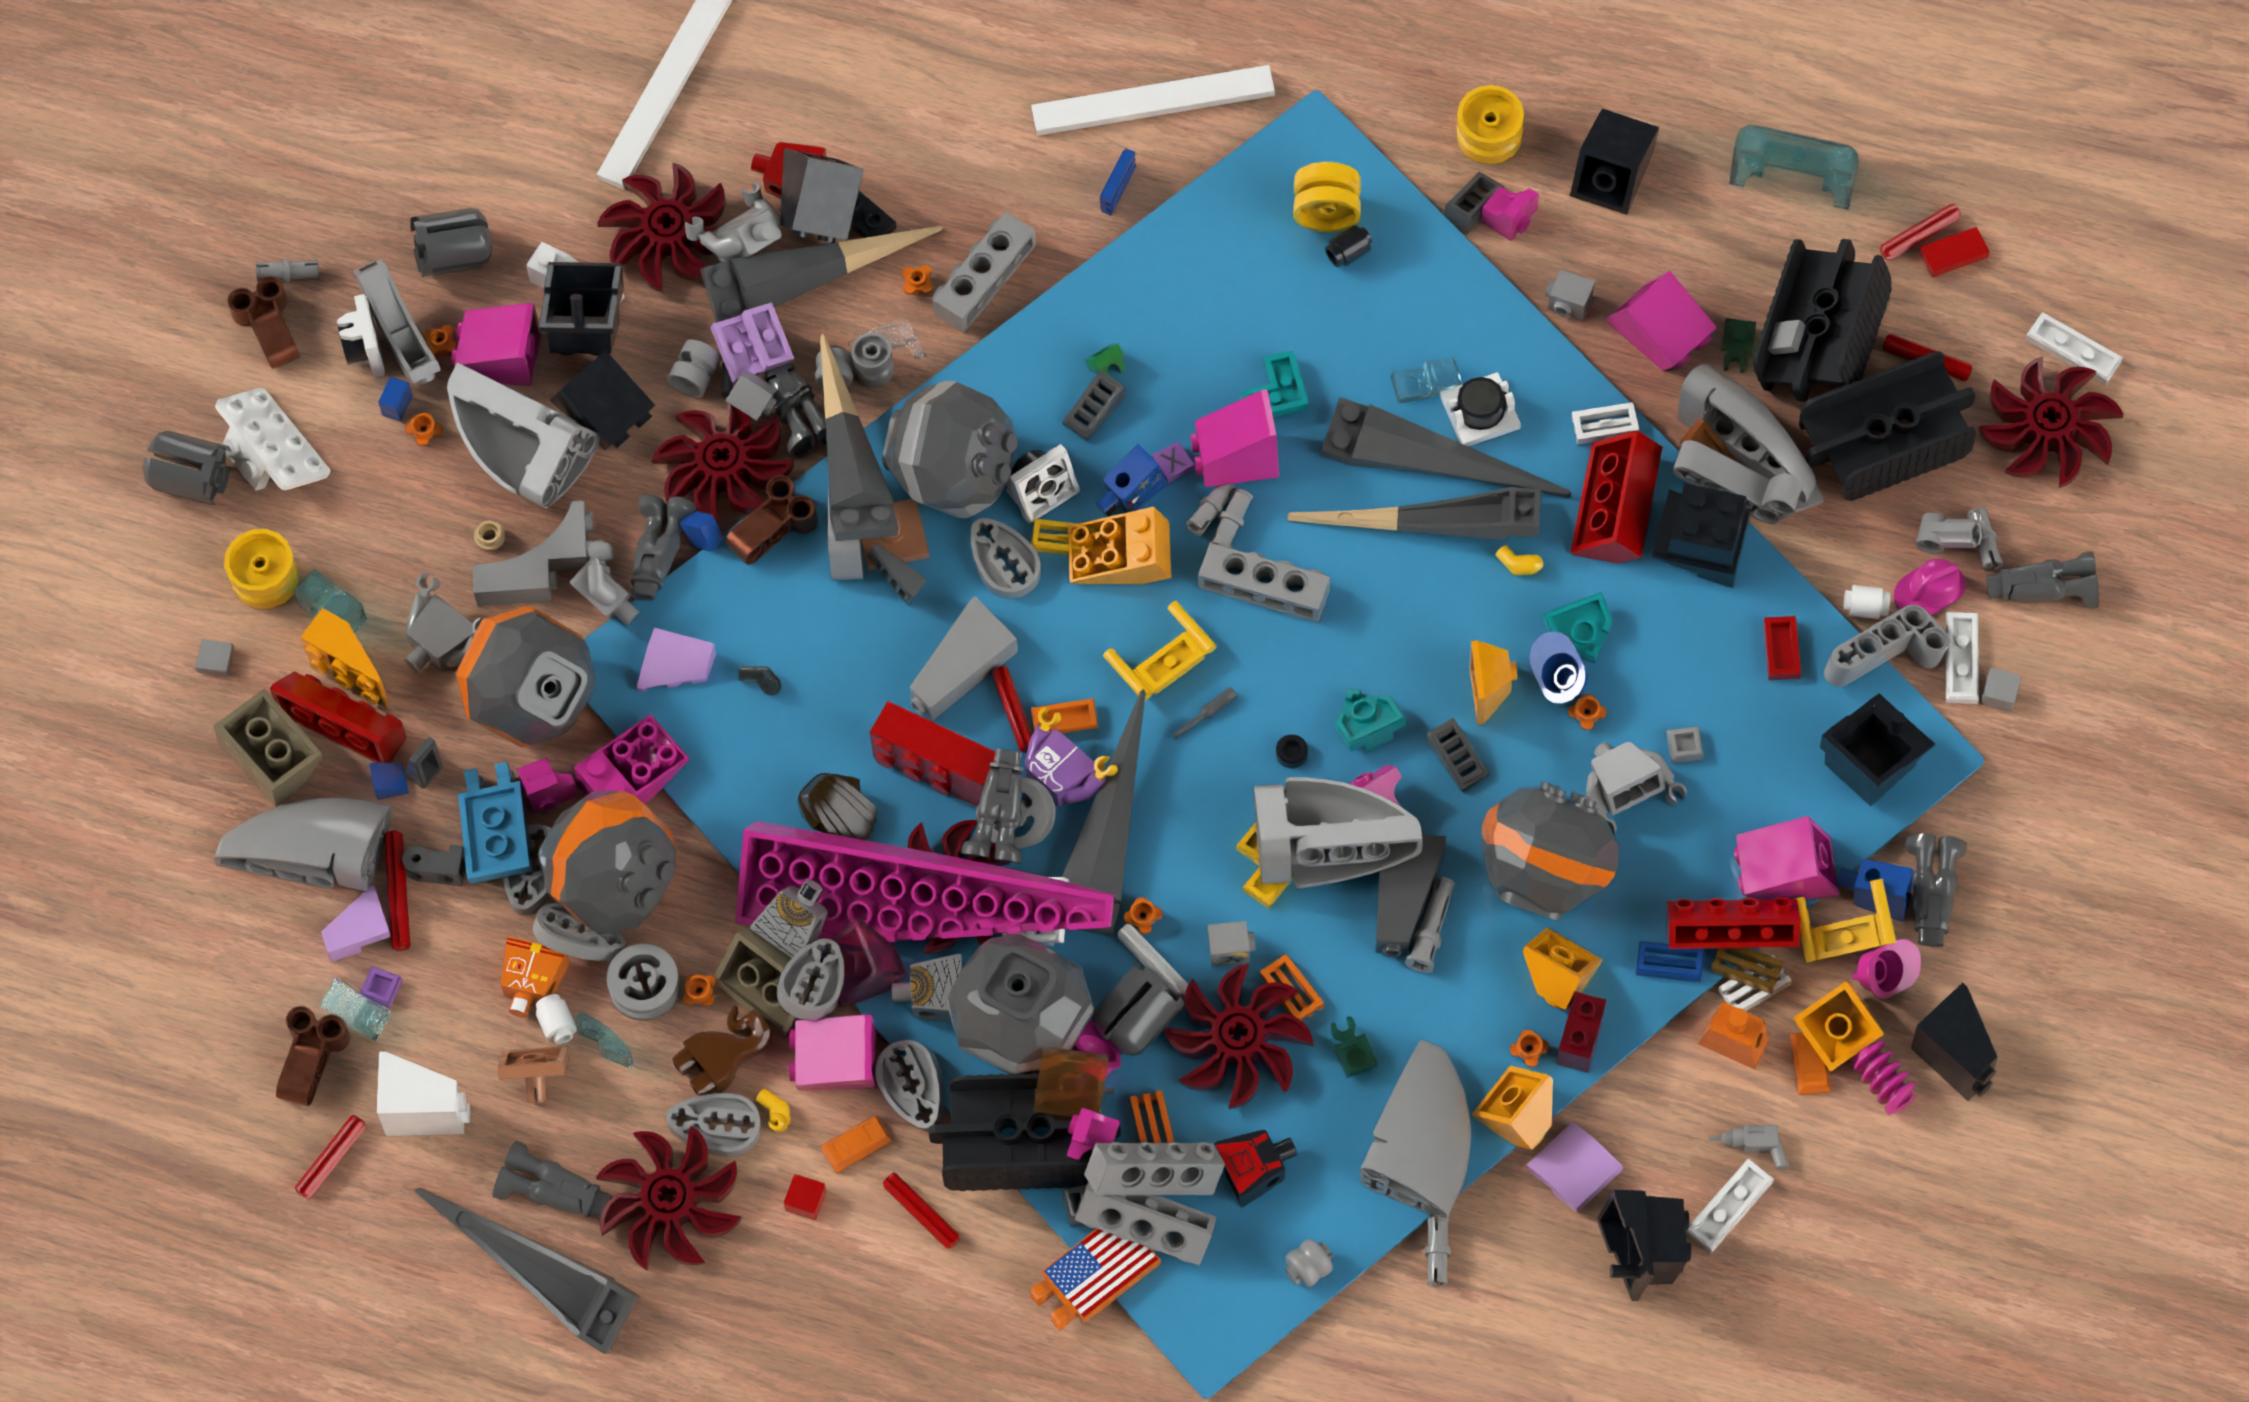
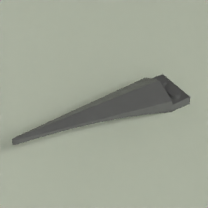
M1339 397L1320 456L1352 466L1403 470L1518 488L1541 489L1542 493L1569 497L1571 495L1568 489L1371 404L1368 407Z
M1144 688L1139 693L1109 766L1117 765L1118 771L1113 776L1104 777L1105 782L1098 790L1062 877L1069 879V883L1114 894L1112 923L1110 927L1077 929L1109 937L1114 935L1121 909L1146 696Z
M423 1188L415 1189L420 1197L446 1217L517 1279L576 1337L603 1354L610 1352L639 1298L638 1294L603 1272Z

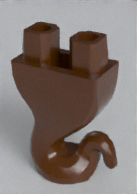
M733 1006L727 1018V1027L732 1033L742 1034L750 1030L752 1035L738 1036L718 1031L700 1032L683 1042L684 1048L672 1058L674 1066L683 1076L695 1067L699 1069L701 1074L690 1081L692 1089L698 1096L711 1094L714 1091L722 1093L731 1085L738 1067L744 1061L761 1054L769 1047L773 1039V1033L766 1021L756 1010L752 1009L740 1020H737L738 1008Z

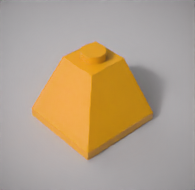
M1476 640L1471 641L1469 668L1477 725H1484L1511 693L1512 681L1517 680V668L1515 661L1510 662L1508 650Z
M1548 927L1526 944L1522 951L1537 994L1545 998L1549 1005L1564 1010L1571 1006L1575 992L1582 993L1603 960Z
M1849 979L1793 1017V1020L1830 1072L1884 1035L1872 1012Z
M1510 1065L1471 1115L1510 1144L1533 1150L1543 1140L1545 1133L1552 1126L1553 1079L1547 1074Z

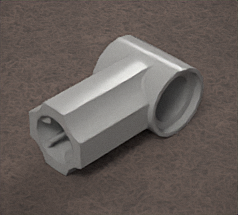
M1926 513L1921 520L1916 547L1923 552L1939 554L1944 548H1975L1981 543V524L1977 519H1948L1938 513Z

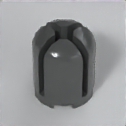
M466 208L410 218L411 231H416L417 234L414 235L415 249L413 250L421 277L482 268L488 264L492 253V242L487 219L479 209Z
M173 431L160 432L150 442L147 451L154 453V456L165 461L145 457L143 472L148 486L160 492L209 505H216L212 500L217 492L224 493L231 467L225 466L226 451L231 452L228 445Z
M1137 961L1094 1009L1092 1022L1096 1031L1107 1041L1111 1040L1114 1047L1120 1053L1136 1056L1144 1052L1164 1027L1182 1009L1185 1002L1181 997L1175 1001L1169 995L1171 991L1167 987L1168 984L1147 966L1141 971Z

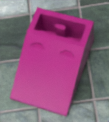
M649 714L574 767L577 786L586 796L594 791H624L635 795L646 805L690 759L657 720Z

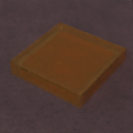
M1052 1047L1043 1048L1033 1111L1073 1117V1114L1079 1115L1081 1108H1085L1100 1114L1109 1055Z

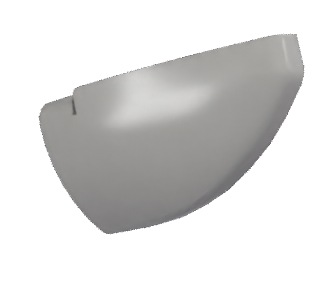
M456 363L448 379L447 389L456 426L473 458L487 474L507 490L543 508L550 507L573 486L586 469L599 445L600 438L598 434L578 424L577 421L462 364Z
M1708 364L1695 367L1688 374L1681 387L1678 421L1691 428L1697 419L1706 420L1738 463L1768 479L1781 473L1798 477L1803 482L1799 500L1806 503L1815 490L1816 477L1787 431L1768 408L1743 386ZM1725 430L1728 431L1730 434L1721 435L1718 433V431ZM1753 447L1756 451L1748 452L1743 448ZM1778 463L1781 467L1773 468L1769 464Z
M1307 777L1286 778L1285 787H1283V784L1253 786L1262 885L1291 882V877H1294L1296 888L1345 881L1398 865L1418 856L1422 851V832L1419 820L1399 805L1366 789L1343 782Z
M344 797L305 799L284 804L259 813L222 836L214 861L216 866L320 888H332L336 879L339 886L367 891L372 885L383 850L384 834L388 832L391 824L392 807Z
M1421 1039L1405 1066L1373 1131L1375 1140L1372 1142L1360 1168V1183L1376 1193L1432 1216L1448 1218L1459 1191L1461 1192L1467 1175L1471 1145L1470 1115L1464 1088L1447 1052L1441 1046Z

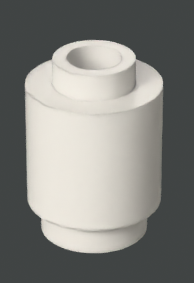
M1852 585L1851 591L1845 590L1843 609L1849 610V616L1880 619V616L1888 617L1890 592L1883 591V588Z
M557 994L548 995L540 999L536 1003L537 1011L535 1014L547 1041L557 1045L569 1042L577 1031V1027L565 1000L561 999Z

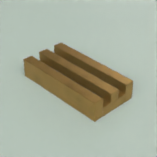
M1719 948L1715 961L1712 964L1711 972L1772 994L1784 961L1748 948ZM1721 962H1727L1729 964L1738 966L1743 970L1754 972L1771 979L1770 981L1760 979L1747 973L1724 966L1721 964Z

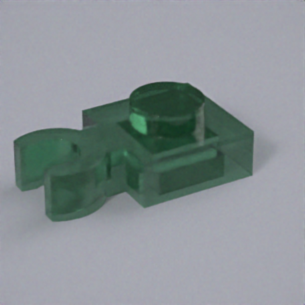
M1725 319L1721 351L1727 352L1723 361L1724 371H1728L1730 362L1737 361L1741 365L1740 373L1745 372L1747 367V357L1745 354L1752 355L1756 322Z
M1351 1016L1346 1017V1023L1349 1027L1346 1031L1338 1030L1335 1022L1331 1023L1333 1038L1341 1042L1334 1045V1050L1347 1078L1377 1067L1376 1057L1365 1033L1357 1037L1355 1036L1356 1025Z

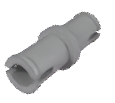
M284 259L283 262H256V279L259 282L263 277L275 276L280 280H284L285 283L301 279L319 280L318 260L291 262L290 259Z
M1234 484L1216 486L1209 496H1204L1201 499L1200 507L1186 522V526H1189L1188 529L1193 534L1201 536L1214 518H1219L1221 512L1224 511L1223 507L1233 496L1234 489H1237L1234 488Z
M1234 489L1226 511L1221 512L1219 516L1221 522L1210 543L1231 545L1237 530L1243 527V517L1250 501L1253 499L1252 494L1243 489Z
M1979 507L1980 515L1977 514L1976 508L1968 512L1967 516L1968 519H1977L1981 524L1982 539L1980 545H1977L1976 548L1979 550L1983 569L1985 571H1992L1990 564L1993 563L1994 570H1997L2003 566V561L1996 544L1998 537L1991 528L1987 509Z
M1435 1217L1428 1219V1246L1425 1247V1256L1428 1257L1427 1285L1432 1287H1438L1437 1282L1440 1283L1441 1287L1448 1285L1447 1258L1451 1256V1248L1448 1247L1449 1219L1438 1217V1222H1435Z

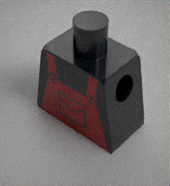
M1259 1130L1214 1143L1216 1150L1225 1163L1223 1172L1241 1207L1246 1206L1285 1179V1167L1282 1162L1298 1155L1290 1137L1273 1144L1266 1130Z

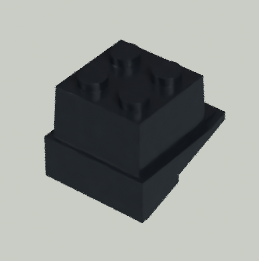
M548 262L539 332L547 333L550 353H560L562 355L581 353L599 356L605 350L609 354L612 353L620 323L619 305L624 290L622 263Z
M1684 483L1682 494L1669 489L1652 558L1696 573L1698 577L1733 588L1750 521L1751 509L1747 508V496Z
M1880 693L1851 715H1847L1822 735L1820 748L1825 752L1824 764L1870 806L1916 766L1917 761L1935 746L1932 740Z
M1614 1190L1598 1215V1225L1608 1253H1614L1618 1265L1611 1264L1610 1277L1624 1279L1631 1301H1638L1648 1285L1673 1284L1678 1275L1683 1272L1686 1263L1690 1262L1691 1243L1686 1242L1685 1232L1689 1228L1690 1218L1688 1210H1684V1199L1646 1196V1191Z

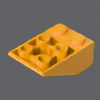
M1155 507L1074 524L1068 528L1070 545L1069 579L1071 584H1146L1171 578L1169 520ZM1088 528H1095L1097 530L1092 533ZM1072 545L1080 546L1081 552H1074ZM1094 546L1093 554L1088 547Z
M322 607L301 635L305 648L304 652L308 656L310 667L321 675L328 673L333 676L335 681L347 690L351 688L357 690L370 704L376 705L379 703L388 708L390 704L381 678L347 621Z

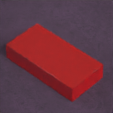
M1974 227L1921 246L1919 253L1933 278L1988 258L1990 251L1978 228Z
M1796 616L1764 617L1763 625L1768 680L1800 679L1801 667Z

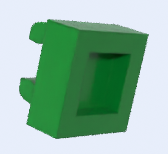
M1118 343L1109 344L1084 360L1090 371H1095L1097 375L1100 371L1109 375L1108 367L1110 365H1114L1118 373L1126 369L1122 359L1124 353Z

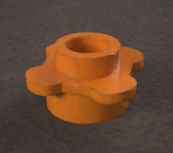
M922 265L920 268L905 267L902 270V277L905 278L903 291L906 294L915 296L931 292L933 289V283L930 282L932 269L928 265Z
M443 325L439 329L428 328L424 331L423 337L427 340L428 348L434 356H445L452 352L453 349H456V342L452 339L454 331L450 325Z
M421 412L406 424L405 431L408 435H413L416 438L419 446H426L432 437L442 433V425L435 423L429 412ZM422 427L427 428L425 431L421 430Z
M1584 694L1577 700L1575 705H1571L1568 709L1569 716L1576 718L1584 730H1591L1594 727V723L1598 719L1605 718L1607 713L1606 708L1600 706L1599 701L1591 694ZM1589 710L1590 714H1585L1584 711Z
M1143 897L1137 898L1132 904L1130 911L1124 914L1125 923L1133 924L1139 928V932L1142 934L1150 933L1154 922L1162 918V910ZM1144 913L1146 914V917L1141 918L1140 915Z
M689 975L685 978L686 994L683 996V1001L686 1005L692 1006L694 1003H699L704 1006H711L714 1003L715 998L712 994L713 987L716 986V980L713 976ZM698 988H702L701 993H697Z
M1532 1030L1522 1031L1517 1043L1510 1046L1511 1055L1520 1057L1528 1067H1535L1538 1064L1539 1057L1549 1050L1548 1042L1542 1040ZM1531 1046L1533 1049L1528 1051L1526 1047Z

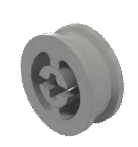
M1021 777V791L1027 794L1031 800L1021 798L1020 810L1022 817L1017 827L1030 825L1033 821L1034 824L1025 835H1014V844L1018 849L1034 846L1043 841L1052 830L1056 815L1054 800L1047 788L1040 782L1027 777ZM998 821L995 822L992 829L991 840L995 844L999 832Z
M651 944L629 946L620 951L608 967L607 986L611 1000L618 1011L631 1019L641 1021L656 1019L667 1013L678 999L680 980L676 964L672 957L658 946ZM635 966H642L643 974L652 997L650 999H645ZM628 972L627 978L623 979L624 975ZM661 985H664V987H663V989L661 990V992H660L659 994H657L658 991H659V987H660Z

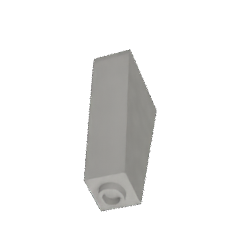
M976 596L969 601L910 685L911 706L919 715L925 714L931 721L935 720L988 677L994 668L1000 667L1018 652L1017 638Z

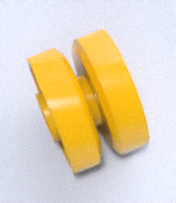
M1494 85L1477 87L1464 96L1459 103L1457 112L1456 137L1458 146L1465 156L1475 162L1489 165L1502 163L1514 156L1521 146L1524 124V110L1518 97L1508 89Z
M1336 162L1312 163L1300 168L1294 177V194L1296 197L1293 203V218L1296 223L1305 229L1316 232H1338L1356 225L1361 216V201L1359 199L1361 176L1358 171L1348 165Z
M252 529L240 534L230 543L225 553L224 568L236 597L242 603L255 609H271L284 604L294 594L299 584V570L288 541L279 533L268 529Z

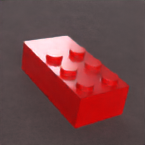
M887 701L869 732L873 757L876 762L885 768L891 769L894 767L902 771L912 781H924L942 795L951 794L977 807L987 774L990 770L989 764L994 762L996 751Z

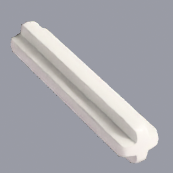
M1131 924L1123 926L1117 933L1118 939L1145 967L1147 966L1168 984L1167 987L1170 989V993L1177 1000L1180 997L1184 999L1188 983Z

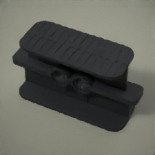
M1801 239L1793 241L1778 282V287L1775 290L1776 293L1773 296L1767 319L1763 325L1764 328L1761 331L1755 355L1753 356L1754 371L1763 390L1770 391L1774 383L1792 385V391L1796 400L1806 402L1813 381L1845 386L1862 380L1892 291L1891 275L1883 256L1876 255L1872 263L1855 262V248L1850 239H1841L1837 253L1806 249ZM1801 320L1806 327L1798 352L1773 355L1767 350L1776 322Z
M1936 351L1923 357H1918L1915 360H1910L1907 363H1902L1897 367H1892L1889 370L1873 374L1860 381L1852 382V384L1834 389L1831 392H1826L1823 395H1818L1803 405L1799 416L1800 429L1807 431L1814 447L1807 451L1806 461L1811 468L1831 461L1844 487L1843 496L1845 500L1850 501L1863 498L1866 495L1889 488L1902 481L1910 480V478L1936 470L1949 463H1954L1966 457L1973 449L1976 431L1973 427L1967 426L1960 411L1974 404L1975 393L1971 387L1957 391L1944 366V354ZM1905 419L1910 421L1911 424L1904 425L1899 420ZM1877 430L1882 435L1876 436L1871 434L1870 431Z
M1090 1072L956 1076L949 1081L951 1124L929 1126L930 1142L943 1144L942 1177L945 1188L952 1191H987L998 1189L1072 1188L1087 1185L1088 1180L1084 1173L1093 1151L1084 1154L1080 1160L1067 1158L1073 1134L1068 1133L1073 1114L1079 1115L1081 1108L1099 1114L1098 1095L1076 1096L1072 1100L1035 1102V1089L1072 1087L1076 1090L1099 1089L1096 1075ZM1119 1124V1127H1118V1130H1117V1133H1116V1137H1115V1138H1118V1137L1121 1136V1126H1120V1124ZM1040 1126L1050 1129L1047 1134L1042 1136L1033 1133ZM1007 1127L1017 1130L1014 1135L1009 1137L1000 1134Z

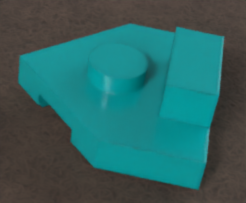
M1602 592L1542 614L1548 632L1554 631L1565 634L1574 643L1580 657L1595 663L1613 622Z
M1351 688L1347 691L1344 706L1335 722L1336 731L1350 752L1360 747L1365 752H1369L1394 740V731L1407 725L1405 716L1391 696L1379 694L1377 697L1362 694L1361 690Z

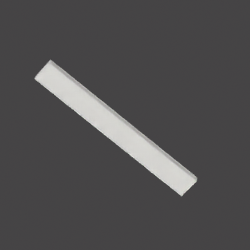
M695 0L596 174L598 180L622 190L626 189L622 179L634 175L732 0Z
M1266 65L1033 104L1031 109L1036 135L1040 136L1275 96V89L1270 66Z

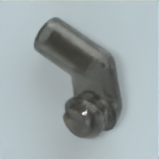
M740 666L739 681L756 682L761 690L770 696L776 695L780 691V679L771 668L767 666Z

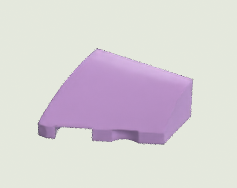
M654 628L642 664L637 691L647 692V688L667 685L668 688L678 687L685 682L692 684L707 682L716 657L714 643Z
M374 885L370 886L367 891H364L321 931L331 962L361 953L362 946L391 937Z

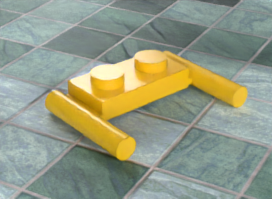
M1178 601L1172 602L1167 609L1186 631L1138 665L1133 671L1113 648L1108 649L1103 654V657L1138 696L1144 688L1146 694L1145 701L1152 694L1157 695L1205 659L1206 654L1212 653L1217 647Z
M1883 879L1870 881L1876 914L1811 928L1805 897L1795 898L1798 902L1800 939L1806 963L1897 943Z

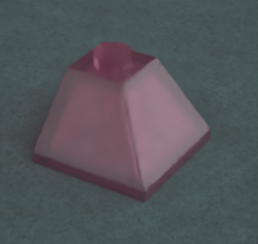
M856 919L832 939L839 945L844 960V979L838 1000L839 1008H846L888 992L892 988V983H898L907 976L896 947L862 919ZM823 952V954L820 955L821 963L823 962L824 957L826 958L829 953Z

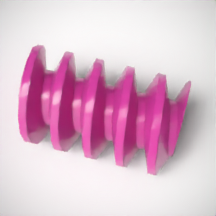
M1881 1040L1862 1049L1852 1058L1850 1064L1856 1063L1854 1071L1857 1074H1863V1083L1871 1084L1870 1092L1872 1094H1879L1877 1101L1881 1105L1887 1104L1885 1112L1891 1115L1905 1108L1916 1098L1917 1094H1912V1090L1917 1083L1915 1081L1907 1084L1904 1083L1909 1073L1907 1071L1899 1074L1896 1073L1901 1062H1888L1893 1052L1890 1050L1881 1053L1880 1050L1885 1045V1041Z

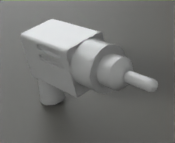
M1743 1125V1128H1731V1131H1725L1721 1136H1709L1711 1141L1722 1140L1725 1145L1731 1144L1732 1148H1743V1153H1771L1776 1169L1786 1170L1790 1168L1779 1138L1778 1125Z

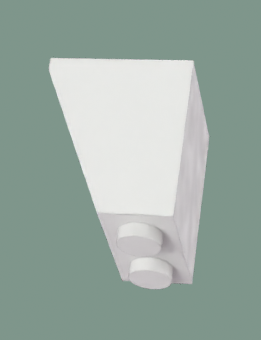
M379 1052L377 1115L386 1136L464 1134V1124L470 1123V1104L466 1103V1094L460 1091L456 1080L388 1052Z

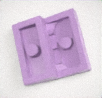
M772 302L745 310L739 316L713 323L710 327L732 383H736L745 370L757 376L794 359Z
M1571 1122L1527 1164L1531 1174L1553 1190L1555 1197L1577 1213L1623 1170L1622 1165L1599 1142L1574 1122Z

